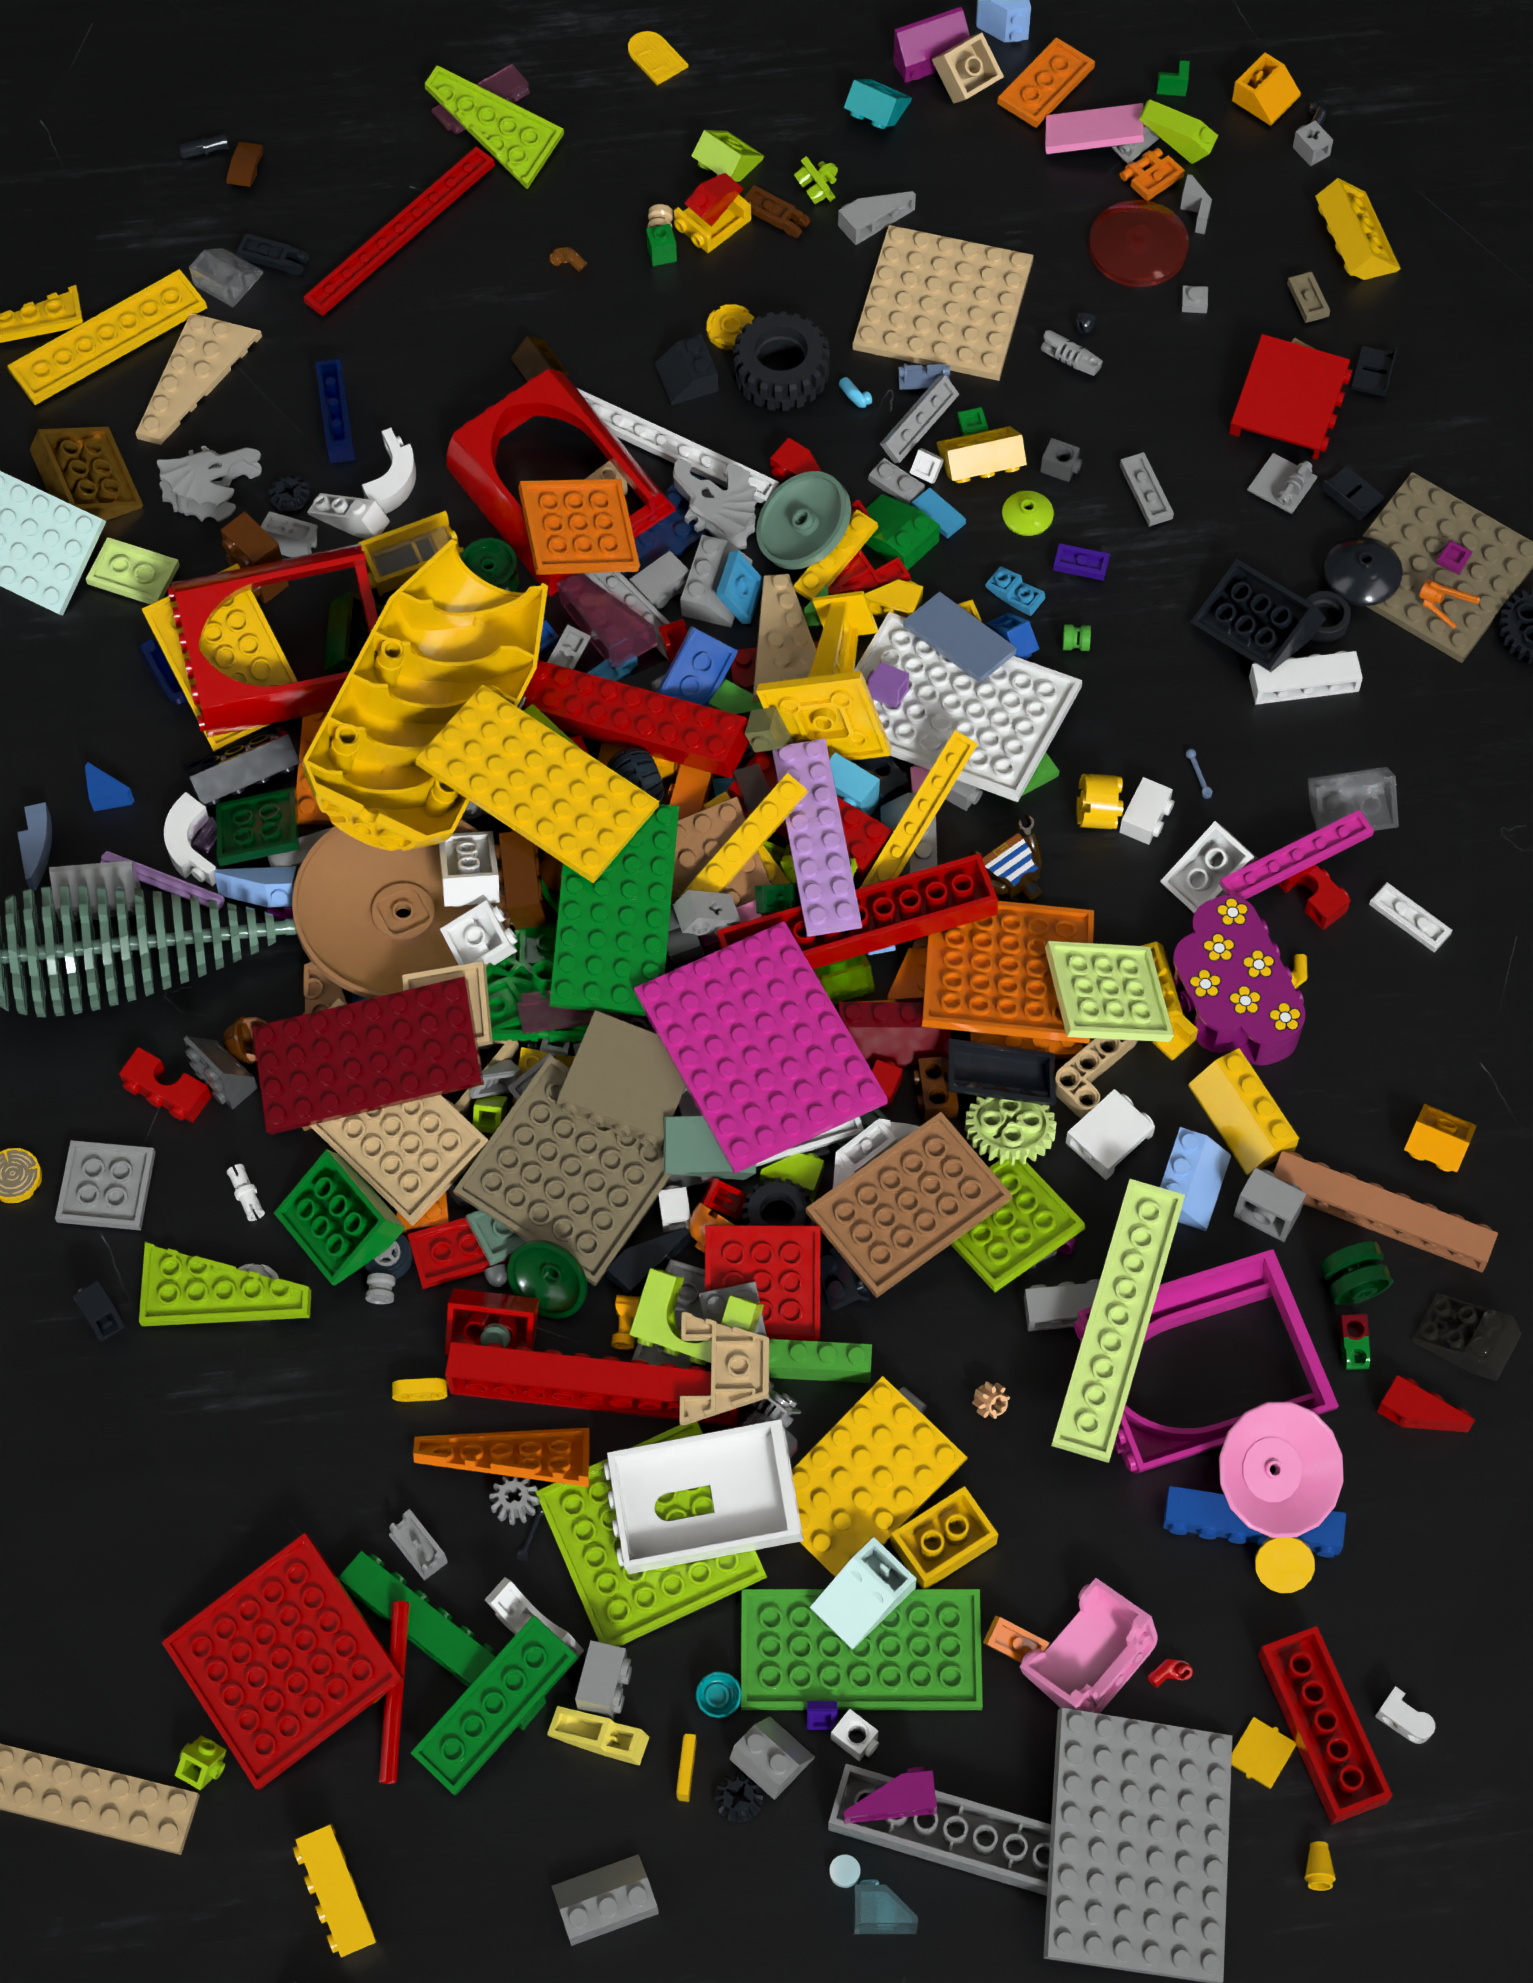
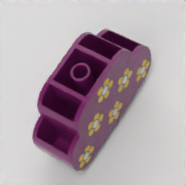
M1225 895L1203 903L1196 910L1193 917L1191 934L1184 937L1177 944L1173 956V966L1170 971L1183 1015L1198 1028L1196 1042L1201 1047L1215 1053H1225L1240 1048L1249 1063L1269 1065L1289 1057L1296 1049L1305 1021L1304 999L1301 991L1298 988L1295 989L1291 981L1290 969L1287 965L1283 966L1279 958L1280 951L1277 944L1271 942L1268 936L1269 930L1265 920L1259 918L1255 908L1247 900L1234 895Z

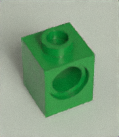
M671 224L646 228L647 248L652 265L657 266L677 262L676 241Z

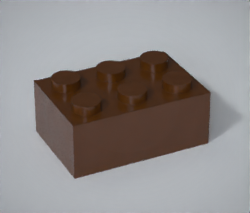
M245 511L221 529L222 545L227 552L225 557L230 567L237 563L240 568L283 560L279 544ZM288 581L251 590L255 598L258 597L266 604L288 587L289 584Z
M516 831L499 833L500 844H495L497 859L500 860L501 869H498L500 885H503L504 893L501 894V903L503 910L506 912V917L511 918L515 930L548 925L545 896L542 890V878L539 869L540 851L537 845Z

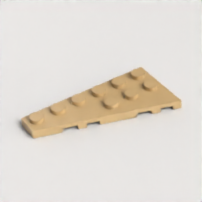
M193 313L190 314L136 431L137 439L161 445L180 425V420L189 411L192 412L197 407V402L203 396H207L231 371V366L236 360L246 355L250 345L254 341L257 343L262 337L261 331Z
M789 574L767 575L763 578L752 702L760 701L756 692L757 685L760 683L808 678L816 654L814 642Z

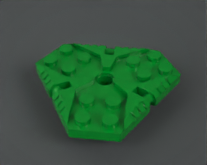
M547 921L548 925L515 930L513 933L518 942L514 946L517 952L496 965L489 963L486 967L492 1041L531 1040L538 1042V1039H549V1042H582L595 1011L549 1007L558 921ZM601 1012L619 1020H622L625 1014ZM550 1025V1028H539V1026Z

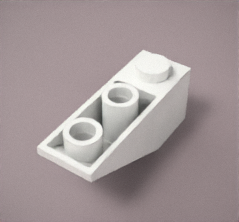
M320 493L307 511L310 516L363 539H370L381 535L390 522L375 500Z

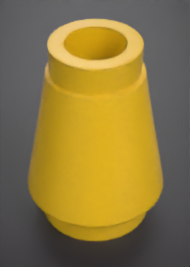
M1317 1841L1310 1843L1305 1880L1308 1882V1887L1312 1890H1329L1333 1887V1882L1336 1880L1328 1843Z

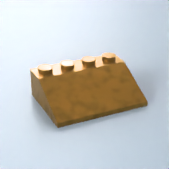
M109 427L38 429L30 452L48 494L105 521L142 508L143 503Z

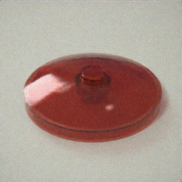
M1145 200L1124 201L1104 210L1093 223L1089 238V251L1096 267L1108 278L1118 283L1135 287L1157 285L1173 277L1182 268L1189 246L1188 233L1181 219L1165 206Z

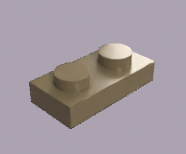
M1312 272L1288 278L1287 285L1305 323L1329 317L1330 309Z

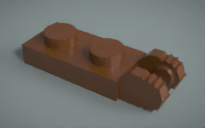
M755 185L744 197L751 204V214L781 230L784 229L788 235H792L795 238H798L802 233L798 225L807 227L811 222L809 217L795 209V206Z

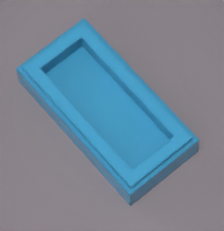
M928 488L911 502V506L922 510L940 525V533L947 539L966 524V518L931 488Z

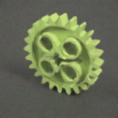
M977 1097L976 1104L971 1103L970 1110L966 1113L965 1131H967V1140H972L971 1147H980L979 1155L989 1153V1161L998 1157L1000 1164H1003L1005 1159H1009L1010 1164L1014 1166L1015 1160L1019 1159L1024 1165L1026 1164L1027 1157L1032 1161H1036L1037 1154L1044 1156L1045 1150L1051 1149L1052 1141L1055 1140L1057 1122L1054 1121L1055 1114L1049 1112V1105L1041 1106V1104Z

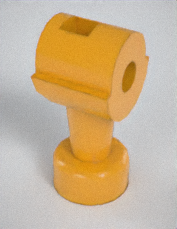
M617 1295L615 1305L619 1318L618 1333L612 1336V1347L621 1350L634 1349L635 1337L629 1334L638 1309L640 1297Z

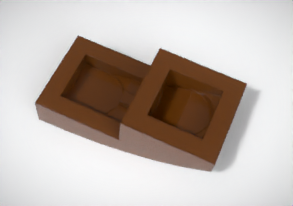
M245 142L238 143L228 170L227 184L251 187L257 176V165L263 155V145Z

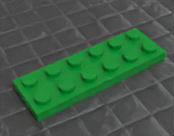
M533 1615L414 1748L411 1754L453 1795H457L579 1656L538 1617Z

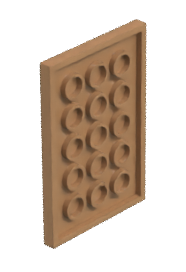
M940 1112L806 1208V1213L816 1225L820 1226L822 1233L877 1298L1010 1202L1012 1194L943 1113Z

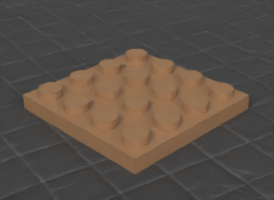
M738 797L678 820L671 905L680 898L679 896L746 821V816ZM759 850L721 892L732 895L736 908L756 900L755 886L772 885Z

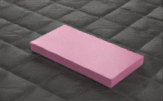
M1143 103L1046 115V154L1144 142V124L1139 120L1144 108Z

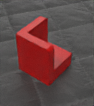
M683 619L658 627L662 645L670 663H672L688 633Z

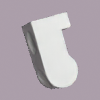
M1395 1686L1375 1717L1413 1743L1421 1744L1426 1742L1435 1730L1433 1718L1425 1712H1417L1403 1702L1402 1698L1406 1693Z

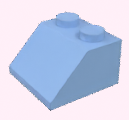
M977 0V28L1003 42L1028 40L1031 14L1030 0Z

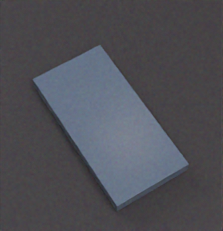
M938 592L903 621V627L979 683L983 682L1016 654L1017 648L941 592Z

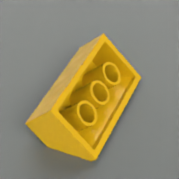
M1337 178L1315 196L1319 203L1318 210L1328 223L1326 226L1327 230L1336 241L1335 248L1345 261L1344 268L1349 275L1366 280L1394 273L1401 269L1365 191Z
M1240 1048L1215 1060L1189 1083L1188 1086L1247 1176L1252 1174L1255 1168L1260 1170L1279 1160L1282 1151L1287 1153L1295 1151L1299 1137Z

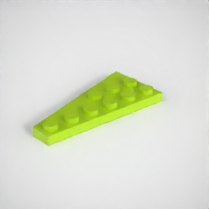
M438 65L425 82V89L526 189L529 188L564 135L563 128Z
M145 1242L139 1314L141 1326L310 1318L311 1289L308 1286L279 1278L265 1277L257 1272L243 1271L235 1266L198 1256H188L169 1248L166 1250Z

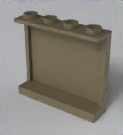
M595 1010L559 1093L556 1108H559L562 1113L568 1116L575 1117L577 1115L587 1119V1122L597 1127L605 1126L613 1129L619 1136L637 1138L645 1146H658L662 1148L664 1143V1118L674 1117L686 1086L657 1034Z

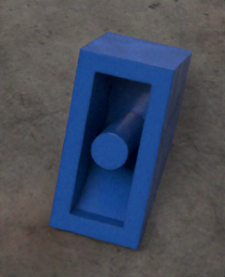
M1006 613L986 623L987 627L1017 648L1015 657L1026 660L1032 656L1033 652L1039 650L1028 620L1011 613Z

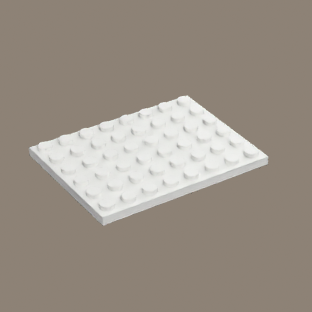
M889 612L854 672L862 671L866 682L869 673L872 670L875 671L880 662H883L909 673V691L897 709L873 699L892 748L890 756L931 770L952 733L956 730L978 743L957 780L1018 802L1082 687V680L1013 656L983 682L979 683L903 627L905 617Z

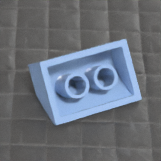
M1182 1127L1179 1129L1160 1188L1185 1194L1178 1219L1179 1223L1207 1231L1231 1155L1207 1135Z

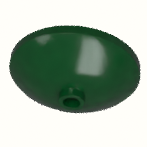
M532 1240L519 1246L511 1255L507 1268L511 1289L515 1296L539 1298L538 1315L551 1319L566 1318L574 1314L582 1306L588 1289L586 1275L578 1260L567 1249L551 1241Z

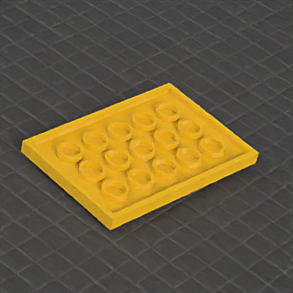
M237 563L220 572L240 569ZM251 589L235 596L215 613L205 629L200 644L201 653L213 667L236 681L254 686H280L298 682ZM168 596L142 608V612L197 718L202 713L200 705L194 706L190 685H195L194 679L188 680L184 659H189L188 653L182 654L178 633H183L182 627L176 628L172 607L177 606L176 602L170 603ZM272 724L208 737L207 740L213 752Z
M882 1376L792 1469L804 1541H800V1543L836 1577L873 1537L884 1546L891 1539V1533L902 1527L968 1459L967 1456Z

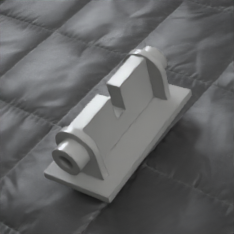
M1144 124V142L1112 146V149L1129 164L1160 137Z

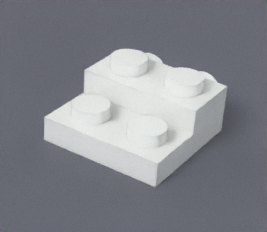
M487 900L440 928L458 965L481 961L486 965L490 962L496 965L517 952L514 946L518 942L515 934L510 928L505 929L502 923L506 920L504 913L498 905L494 907Z

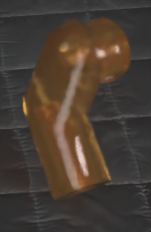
M570 247L557 248L550 255V261L555 266H559L561 263H570L580 272L587 265V262Z

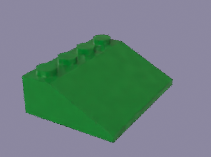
M327 1149L274 1212L332 1285H337L385 1252L406 1228L370 1184L339 1154Z

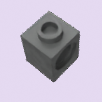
M1051 438L1042 457L1041 472L1069 482L1073 473L1078 474L1082 464V459H1079L1080 448Z

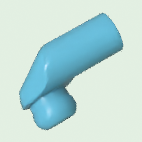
M848 377L840 380L839 387L857 407L866 408V405L872 403V396L868 391L861 393Z

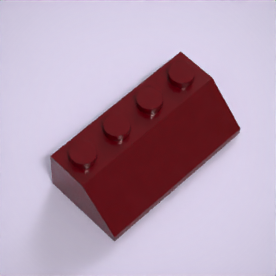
M839 1002L837 1012L869 1066H874L878 1059L883 1062L886 1060L892 1061L899 1067H918V1059L942 1056V1047L950 1038L951 1030L922 1027L923 1002Z

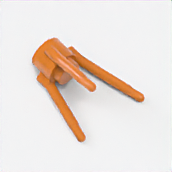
M1428 579L1419 595V598L1425 600L1422 606L1430 609L1453 629L1456 628V624L1434 605L1435 603L1441 604L1446 594L1475 604L1480 603V597L1443 586Z

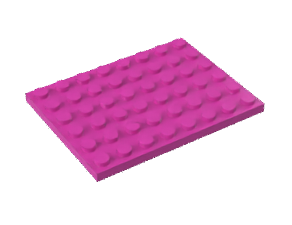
M785 921L634 988L638 1001L734 1174L888 1104L887 1096Z

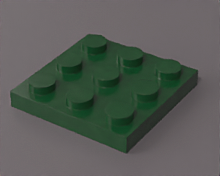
M294 787L216 804L217 860L219 865L235 864L299 850L298 802Z

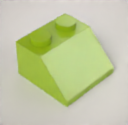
M704 130L692 157L699 161L698 165L703 169L712 170L717 173V176L726 173L734 181L740 182L763 160L764 155L728 131Z

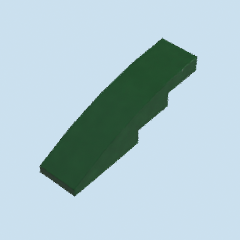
M853 880L856 890L858 889V880ZM797 883L755 886L756 913L781 912L801 906Z

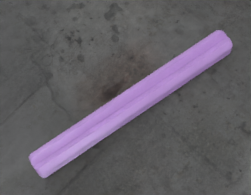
M106 851L101 857V863L132 861L109 851ZM132 861L139 881L173 894H180V897L190 900V896L198 897L199 904L208 908L209 899L217 901L218 911L224 905L225 898L222 895Z

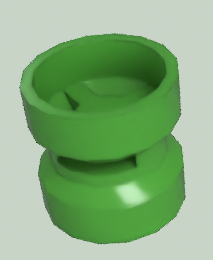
M1064 624L1063 650L1071 651L1073 648H1079L1081 651H1089L1091 625L1074 627L1072 624ZM1077 631H1079V644H1077Z

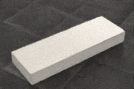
M1388 882L1370 900V906L1434 953L1452 933V929Z

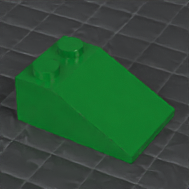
M883 494L866 508L871 519L878 523V529L868 539L866 544L888 562L899 557L907 571L939 542L940 525L920 509Z

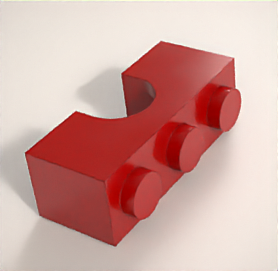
M1316 864L1277 883L1285 892H1288L1295 886H1306L1312 890L1314 895L1308 899L1304 912L1322 930L1344 915L1351 901L1348 893L1342 887H1338L1330 879L1327 871L1319 868Z
M138 1047L119 1073L123 1087L134 1095L140 1093L145 1096L146 1100L157 1108L163 1106L169 1109V1113L181 1121L185 1118L193 1123L211 1098L208 1086L186 1073H183L175 1084L168 1086L159 1084L160 1078L165 1073L161 1059Z

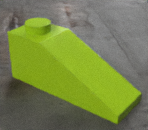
M1150 99L1146 102L1139 117L1143 124L1191 164L1210 154L1218 137L1201 120Z

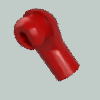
M1166 1659L1147 1676V1679L1157 1688L1167 1678L1175 1680L1190 1679L1193 1675V1668L1186 1661Z

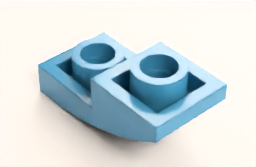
M1001 566L985 584L986 588L1001 600L1029 616L1036 611L1045 599L1044 591L1024 583L1021 575Z

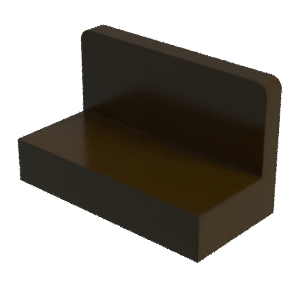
M527 336L511 357V360L527 381L532 377H537L547 369L559 371L566 376L569 375L566 368L543 338Z

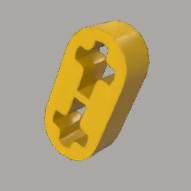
M404 1379L392 1383V1398L396 1401H431L447 1397V1381L444 1379Z

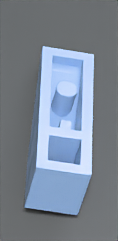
M296 866L215 870L218 894L223 897L268 908L292 907V894L297 876Z

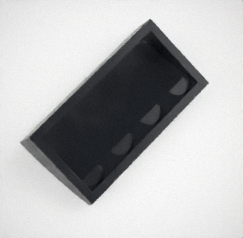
M950 1038L943 1045L942 1066L947 1092L1049 1106L1056 1104L1055 1053Z

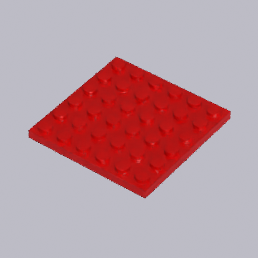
M307 1533L302 1534L162 1641V1644L251 1783L258 1790L405 1679Z

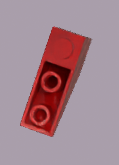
M789 437L770 458V473L780 481H786L804 472H822L810 450Z
M1397 1375L1377 1410V1413L1399 1426L1407 1428L1469 1432L1475 1421L1466 1410L1460 1407H1452L1445 1403L1440 1395L1434 1392L1428 1393L1421 1389L1414 1380L1408 1377L1402 1378Z

